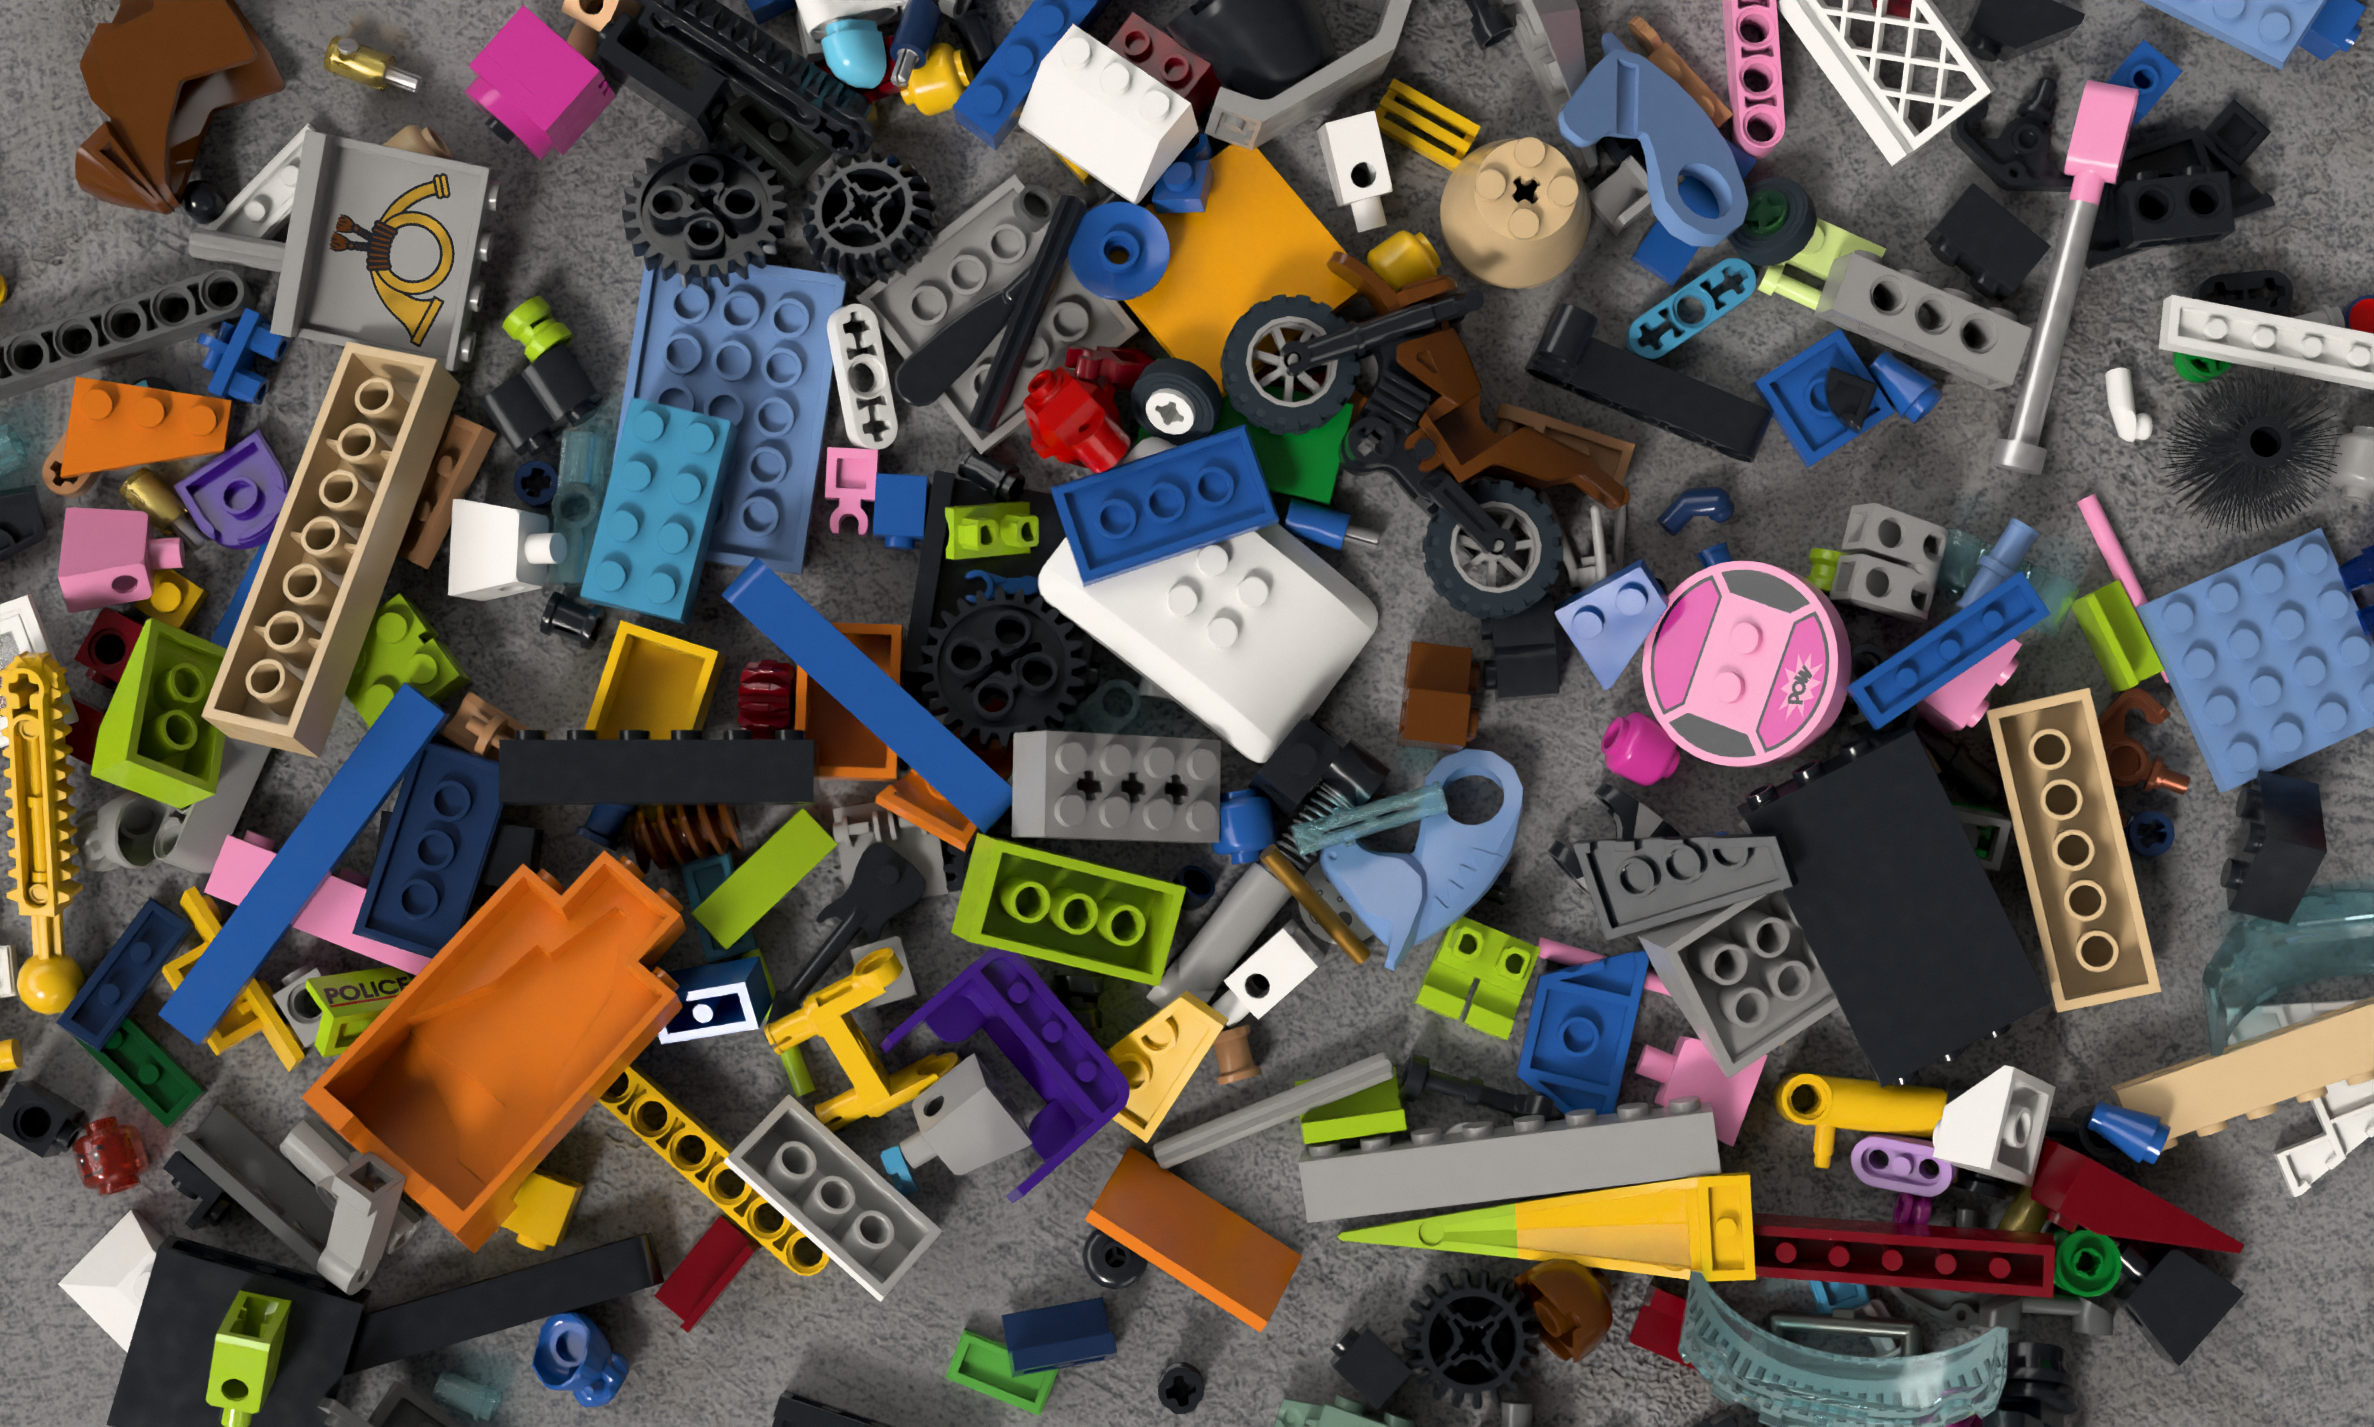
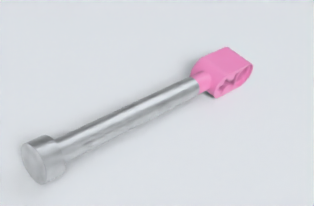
M2087 80L2064 171V174L2074 176L2008 439H1997L1991 464L1994 466L2031 475H2041L2047 450L2038 447L2048 403L2105 182L2116 184L2136 111L2139 89Z

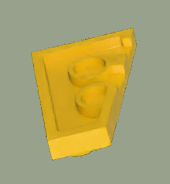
M1186 990L1107 1049L1104 1053L1122 1072L1129 1085L1127 1104L1112 1119L1148 1143L1229 1019Z

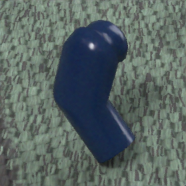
M1720 487L1688 488L1658 517L1657 522L1667 533L1675 537L1694 516H1709L1711 520L1717 523L1727 521L1734 513V503L1730 500V494Z

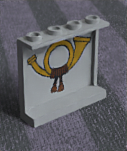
M306 130L270 333L286 337H302L345 346L346 342H352L437 359L446 370H462L463 361H471L475 348L476 333L469 331L472 312L480 311L484 298L485 283L478 281L481 262L489 261L494 244V232L487 231L491 210L496 212L499 210L503 195V181L497 180L498 170Z

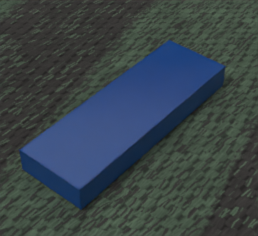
M1725 139L1734 155L1741 178L1744 181L1757 160ZM1686 176L1678 188L1679 195L1685 205L1694 213L1704 218L1717 219L1719 207L1711 189L1702 181L1692 176ZM1657 219L1631 260L1673 287L1700 246H1691L1669 234Z

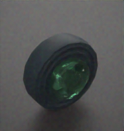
M1784 177L1766 178L1751 184L1745 189L1749 205L1744 222L1735 232L1727 237L1729 243L1742 259L1757 266H1774L1792 259L1806 247L1814 235L1817 223L1814 202L1798 183Z

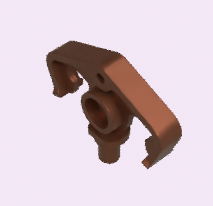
M2132 688L2124 691L2097 718L2113 786L2128 787L2144 780L2143 790L2150 792L2152 788L2158 789L2162 787L2184 795L2191 777L2167 768L2168 764L2163 762V756L2156 755L2153 762H2150L2148 752L2144 746L2125 734V715L2131 708L2140 709L2144 713L2145 721L2156 725L2161 724L2171 713L2143 689ZM2119 810L2123 828L2127 827L2125 814Z

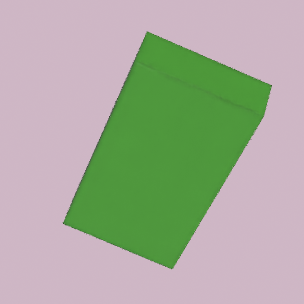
M964 1328L945 1378L1041 1416L1059 1369L1012 1378L1006 1344Z

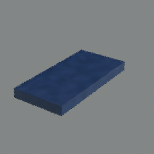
M430 741L404 776L352 934L433 959L469 921L507 804L498 802L499 762L437 742Z

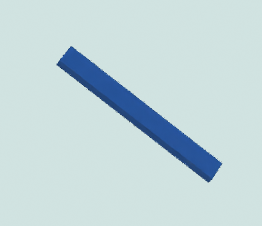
M404 683L158 1013L160 1017L196 1045H204L448 718L450 714L410 683Z

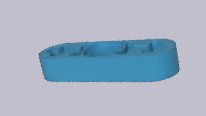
M1729 258L1709 269L1633 322L1625 338L1628 352L1652 362H1656L1743 304L1751 296L1756 286V275L1753 268L1742 259ZM1726 271L1731 277L1739 274L1743 278V282L1739 285L1741 293L1737 294L1733 289H1730L1720 295L1715 302L1722 306V308L1716 310L1714 300L1709 293L1719 287L1724 281L1725 277L1722 272ZM1706 284L1709 293L1700 286ZM1692 297L1699 300L1704 307L1703 320L1696 324L1683 322L1677 314V304L1681 299ZM1663 311L1666 312L1670 326L1680 333L1681 336L1675 338L1673 330L1670 329L1656 342L1658 350H1654L1650 345L1642 348L1637 342L1642 336L1640 328L1645 327L1648 332L1656 330L1666 321L1659 314Z

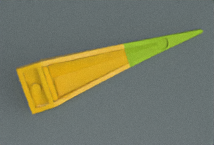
M1749 1172L1718 1173L1612 1186L1344 1230L1337 1235L1340 1240L1349 1242L1434 1249L1536 1261L1568 1259L1575 1260L1586 1267L1690 1280L1692 1272L1695 1280L1701 1282L1756 1280Z

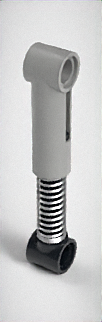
M1351 738L1320 777L1324 783L1323 786H1320L1321 790L1316 791L1317 799L1310 798L1312 805H1305L1306 813L1299 812L1301 819H1293L1295 826L1288 827L1290 833L1282 834L1284 840L1277 841L1278 849L1298 871L1299 869L1306 870L1303 864L1305 862L1311 863L1309 858L1311 854L1317 856L1314 850L1317 847L1322 849L1320 843L1322 840L1328 841L1326 837L1328 833L1334 834V831L1331 829L1333 826L1339 827L1337 821L1339 819L1345 820L1343 814L1351 813L1352 808L1361 809L1387 777L1391 769ZM1253 862L1179 958L1177 957L1164 973L1160 987L1154 986L1146 996L1159 1009L1165 1007L1186 990L1207 1003L1244 953L1292 896L1289 890L1263 862H1260V864Z

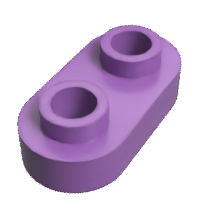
M1871 1133L1855 1145L1851 1154L1852 1169L1862 1182L1873 1187L1925 1197L1937 1196L1954 1182L1957 1175V1166L1933 1157L1935 1147L1932 1141L1894 1134ZM1875 1150H1882L1888 1155V1165H1882L1877 1162L1874 1155ZM1925 1159H1932L1938 1164L1939 1174H1931L1926 1170L1924 1165Z

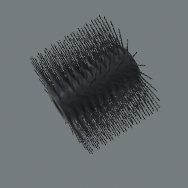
M2255 366L2254 401L2249 371L2250 396L2242 370L2244 391L2234 371L2239 395L2231 378L2232 391L2224 378L2226 391L2217 381L2221 396L2211 385L2215 396L2207 389L2206 391L2210 399L2200 393L2206 404L2195 397L2204 410L2196 406L2192 401L2190 402L2198 413L2185 405L2198 419L2188 414L2186 415L2200 426L2188 422L2178 414L2176 415L2195 430L2173 420L2181 428L2188 429L2187 432H2193L2196 435L2188 434L2179 429H2176L2177 432L2187 434L2184 436L2194 437L2201 441L2184 438L2172 433L2171 435L2180 437L2176 439L2190 442L2173 440L2176 442L2171 443L2190 446L2176 447L2166 445L2187 450L2161 449L2179 452L2168 454L2194 455L2163 457L2176 459L2191 458L2171 461L2188 462L2167 464L2166 466L2185 465L2161 468L2182 467L2178 469H2183L2175 471L2179 473L2165 477L2189 472L2187 475L2182 476L2183 478L2171 483L2170 486L2205 474L2178 492L2214 474L2213 477L2178 503L2214 481L2185 511L2204 499L2196 511L2207 502L2210 505L2206 512L2207 514L2214 504L2210 511L2211 513L2215 507L2211 515V522L2219 504L2221 503L2215 520L2226 500L2222 509L2223 517L2220 524L2221 528L2222 521L2228 511L2226 534L2233 507L2234 510L2230 524L2232 522V530L2235 512L2238 507L2235 521H2237L2238 517L2237 528L2239 524L2240 533V510L2242 505L2241 518L2243 516L2242 525H2244L2246 535V504L2248 505V522L2250 519L2251 532V507L2257 528L2258 513L2265 530L2262 508L2269 524L2268 510L2276 524H2278L2275 512L2283 521L2280 508L2288 518L2289 515L2285 506L2294 515L2295 512L2291 504L2301 512L2295 499L2307 508L2297 494L2312 504L2303 490L2316 500L2317 498L2303 484L2315 491L2317 490L2302 478L2312 481L2319 486L2321 485L2309 475L2317 477L2324 482L2326 481L2305 468L2321 474L2325 472L2299 462L2312 464L2334 472L2330 468L2320 466L2324 464L2311 462L2320 461L2331 464L2328 463L2330 461L2311 457L2336 458L2319 455L2328 453L2342 455V453L2323 451L2334 449L2309 448L2317 446L2340 447V445H2309L2330 442L2309 443L2313 441L2335 439H2316L2319 437L2342 435H2324L2325 433L2323 432L2331 431L2326 429L2337 426L2316 431L2311 430L2330 420L2331 417L2298 428L2323 411L2289 429L2287 428L2323 400L2287 422L2307 402L2305 400L2302 404L2300 403L2297 407L2295 406L2308 388L2299 399L2297 397L2292 403L2289 399L2294 397L2292 394L2296 389L2295 387L2286 400L2290 393L2289 391L2285 397L2293 379L2292 376L2281 400L2280 397L2287 380L2280 396L2275 402L2280 390L2278 386L2281 378L2280 374L2278 384L2272 393L2276 375L2274 378L2275 367L2271 389L2267 398L2266 395L2270 380L2268 383L2269 371L2266 391L2262 398L2264 375L2262 376L2261 368V390L2259 397ZM2317 391L2312 396L2310 395L2307 399L2309 400L2310 398H2312L2317 393ZM2274 392H2275V395H2274V398H2273V402L2271 403L2272 396H2273V394H2274ZM2183 447H2196V448H2200V449H2190V448H2183ZM2312 450V451H2320V452H2327V453H2319V452H2300V451ZM2181 451H2200V452L2188 453V452H2181ZM2301 454H2309V455H2316V456H2304V455H2301ZM2235 493H2236V498H2235L2234 504H2233V506H2232V502H2233V499H2234V495H2235Z

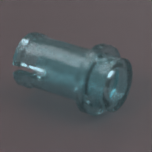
M445 1369L436 1382L433 1390L434 1395L432 1396L434 1402H441L472 1414L473 1420L479 1423L483 1419L488 1421L494 1419L501 1405L503 1392L496 1390L495 1383L488 1382L486 1385H483Z

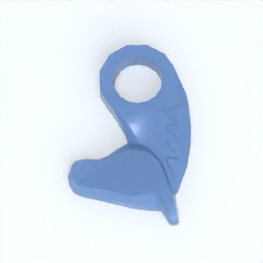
M1612 32L1603 34L1601 44L1605 57L1587 74L1558 115V128L1561 137L1572 147L1584 148L1595 144L1602 137L1607 136L1638 139L1641 142L1645 155L1648 194L1654 215L1669 234L1691 246H1716L1743 224L1749 205L1745 186L1730 147L1705 111L1674 79L1648 59L1639 54L1629 52ZM1678 176H1692L1702 181L1711 189L1718 202L1719 215L1717 219L1704 218L1694 213L1685 205L1678 192Z
M1464 749L1442 758L1425 778L1420 830L1413 853L1370 850L1361 841L1347 834L1338 835L1325 843L1320 851L1319 866L1325 877L1361 922L1387 946L1384 967L1394 971L1405 959L1413 945L1430 939L1457 922L1492 887L1514 852L1523 817V786L1513 765L1494 752ZM1469 775L1484 776L1493 780L1502 789L1504 794V803L1498 814L1489 821L1478 825H1465L1457 822L1443 808V797L1448 787L1458 779Z

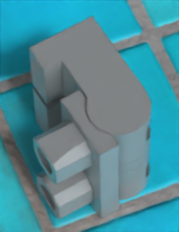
M1877 503L1852 506L1841 550L1853 553V555L1839 556L1829 596L1830 601L1845 605H1857L1911 623L1927 621L1949 531L1939 525Z

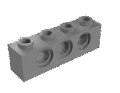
M1855 250L1854 253L1852 252L1833 260L1814 316L1987 389L1994 390L2013 385L2032 328L2016 322L2017 315L2002 308L1989 307L1987 310L1972 303L1973 297L1963 291L1952 288H1945L1942 291L1928 285L1929 279L1916 271L1900 269L1898 272L1883 266L1884 260L1880 256L1868 251ZM1875 287L1880 288L1886 296L1884 310L1878 308L1874 303L1873 291ZM1920 306L1925 307L1930 314L1931 323L1928 329L1923 327L1919 321L1918 311ZM1965 325H1968L1975 334L1973 348L1968 346L1963 338Z

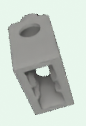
M973 1053L914 1099L912 1108L919 1131L899 1142V1146L905 1159L914 1169L939 1156L954 1175H963L1019 1151L1033 1142L1021 1109L978 1056Z

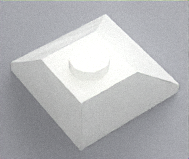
M2004 1065L1944 1107L1942 1119L1937 1122L1933 1132V1145L1935 1147L1933 1157L1960 1168L2032 1187L2056 1087L2015 1067Z
M131 1209L58 1283L127 1353L158 1247L165 1240L135 1209Z

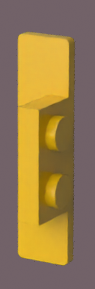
M195 886L184 891L179 903L204 943L163 966L162 973L174 991H176L222 929L219 924L222 921V916L216 903L207 894L201 896ZM253 978L207 1042L215 1055L218 1056L262 1031L285 1068L290 1072L297 1068L304 1059L305 1055L302 1050L305 1046L289 1022L284 1024L274 1007L277 1006V1002L273 997L274 993L264 980L261 979L257 982Z

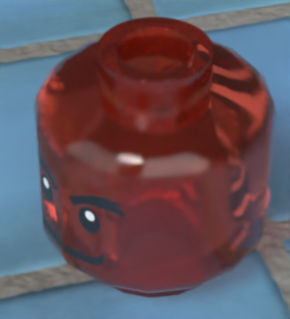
M116 1116L86 1124L87 1135L77 1139L72 1146L73 1155L84 1187L98 1190L100 1196H107L140 1185L139 1176H142L148 1170L149 1161L138 1127L129 1123L118 1125Z

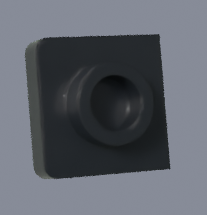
M176 1151L163 1167L166 1172L174 1177L171 1183L179 1192L194 1200L198 1197L203 1199L185 1223L193 1231L206 1227L208 1224L213 1227L216 1226L232 1208L234 1202L229 1199L230 1195L180 1151Z

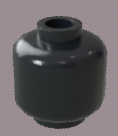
M1096 1227L1085 1241L1082 1254L1084 1268L1090 1278L1102 1287L1114 1290L1127 1288L1139 1281L1147 1270L1148 1260ZM1117 1247L1121 1248L1126 1256L1118 1254ZM1111 1248L1113 1255L1106 1260V1252ZM1116 1259L1124 1262L1119 1266L1111 1265Z

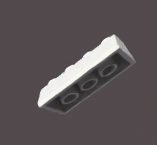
M789 1094L724 1161L729 1168L880 1302L943 1232Z

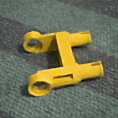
M889 947L871 952L856 964L853 973L808 995L806 1000L803 1001L802 1008L773 1023L764 1025V1032L770 1046L776 1043L773 1050L777 1055L783 1054L786 1050L815 1035L821 1038L824 1037L854 1086L814 1107L818 1120L823 1125L827 1124L825 1127L832 1133L866 1115L870 1118H879L887 1112L911 1101L961 1063L956 1053L949 1052L939 1056L932 1053L889 1075L850 1010L885 993L884 987L895 981L902 973L904 967L893 949Z

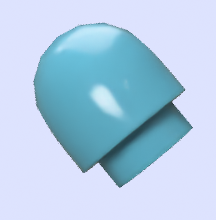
M846 19L827 25L825 28L826 37L822 39L821 44L827 65L832 73L843 83L856 88L872 89L880 84L885 75L887 64L882 31H878L876 21Z

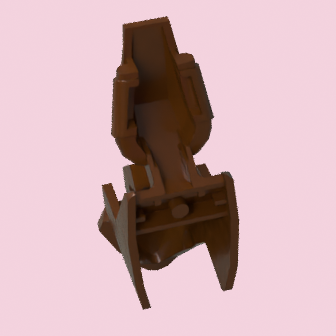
M121 0L112 23L97 24L80 61V69L91 100L110 118V121H105L77 149L75 160L76 180L81 190L102 201L121 207L169 215L175 212L176 208L183 205V193L213 115L218 111L281 92L286 88V83L273 56L234 0Z

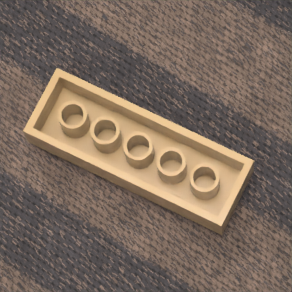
M2090 688L1987 710L2057 1013L2162 992Z

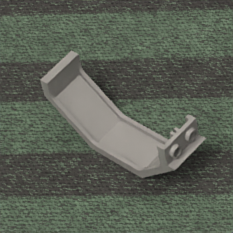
M1386 0L1373 39L1271 99L1259 100L1220 87L1204 134L1248 150H1253L1382 77L1396 49L1412 0Z

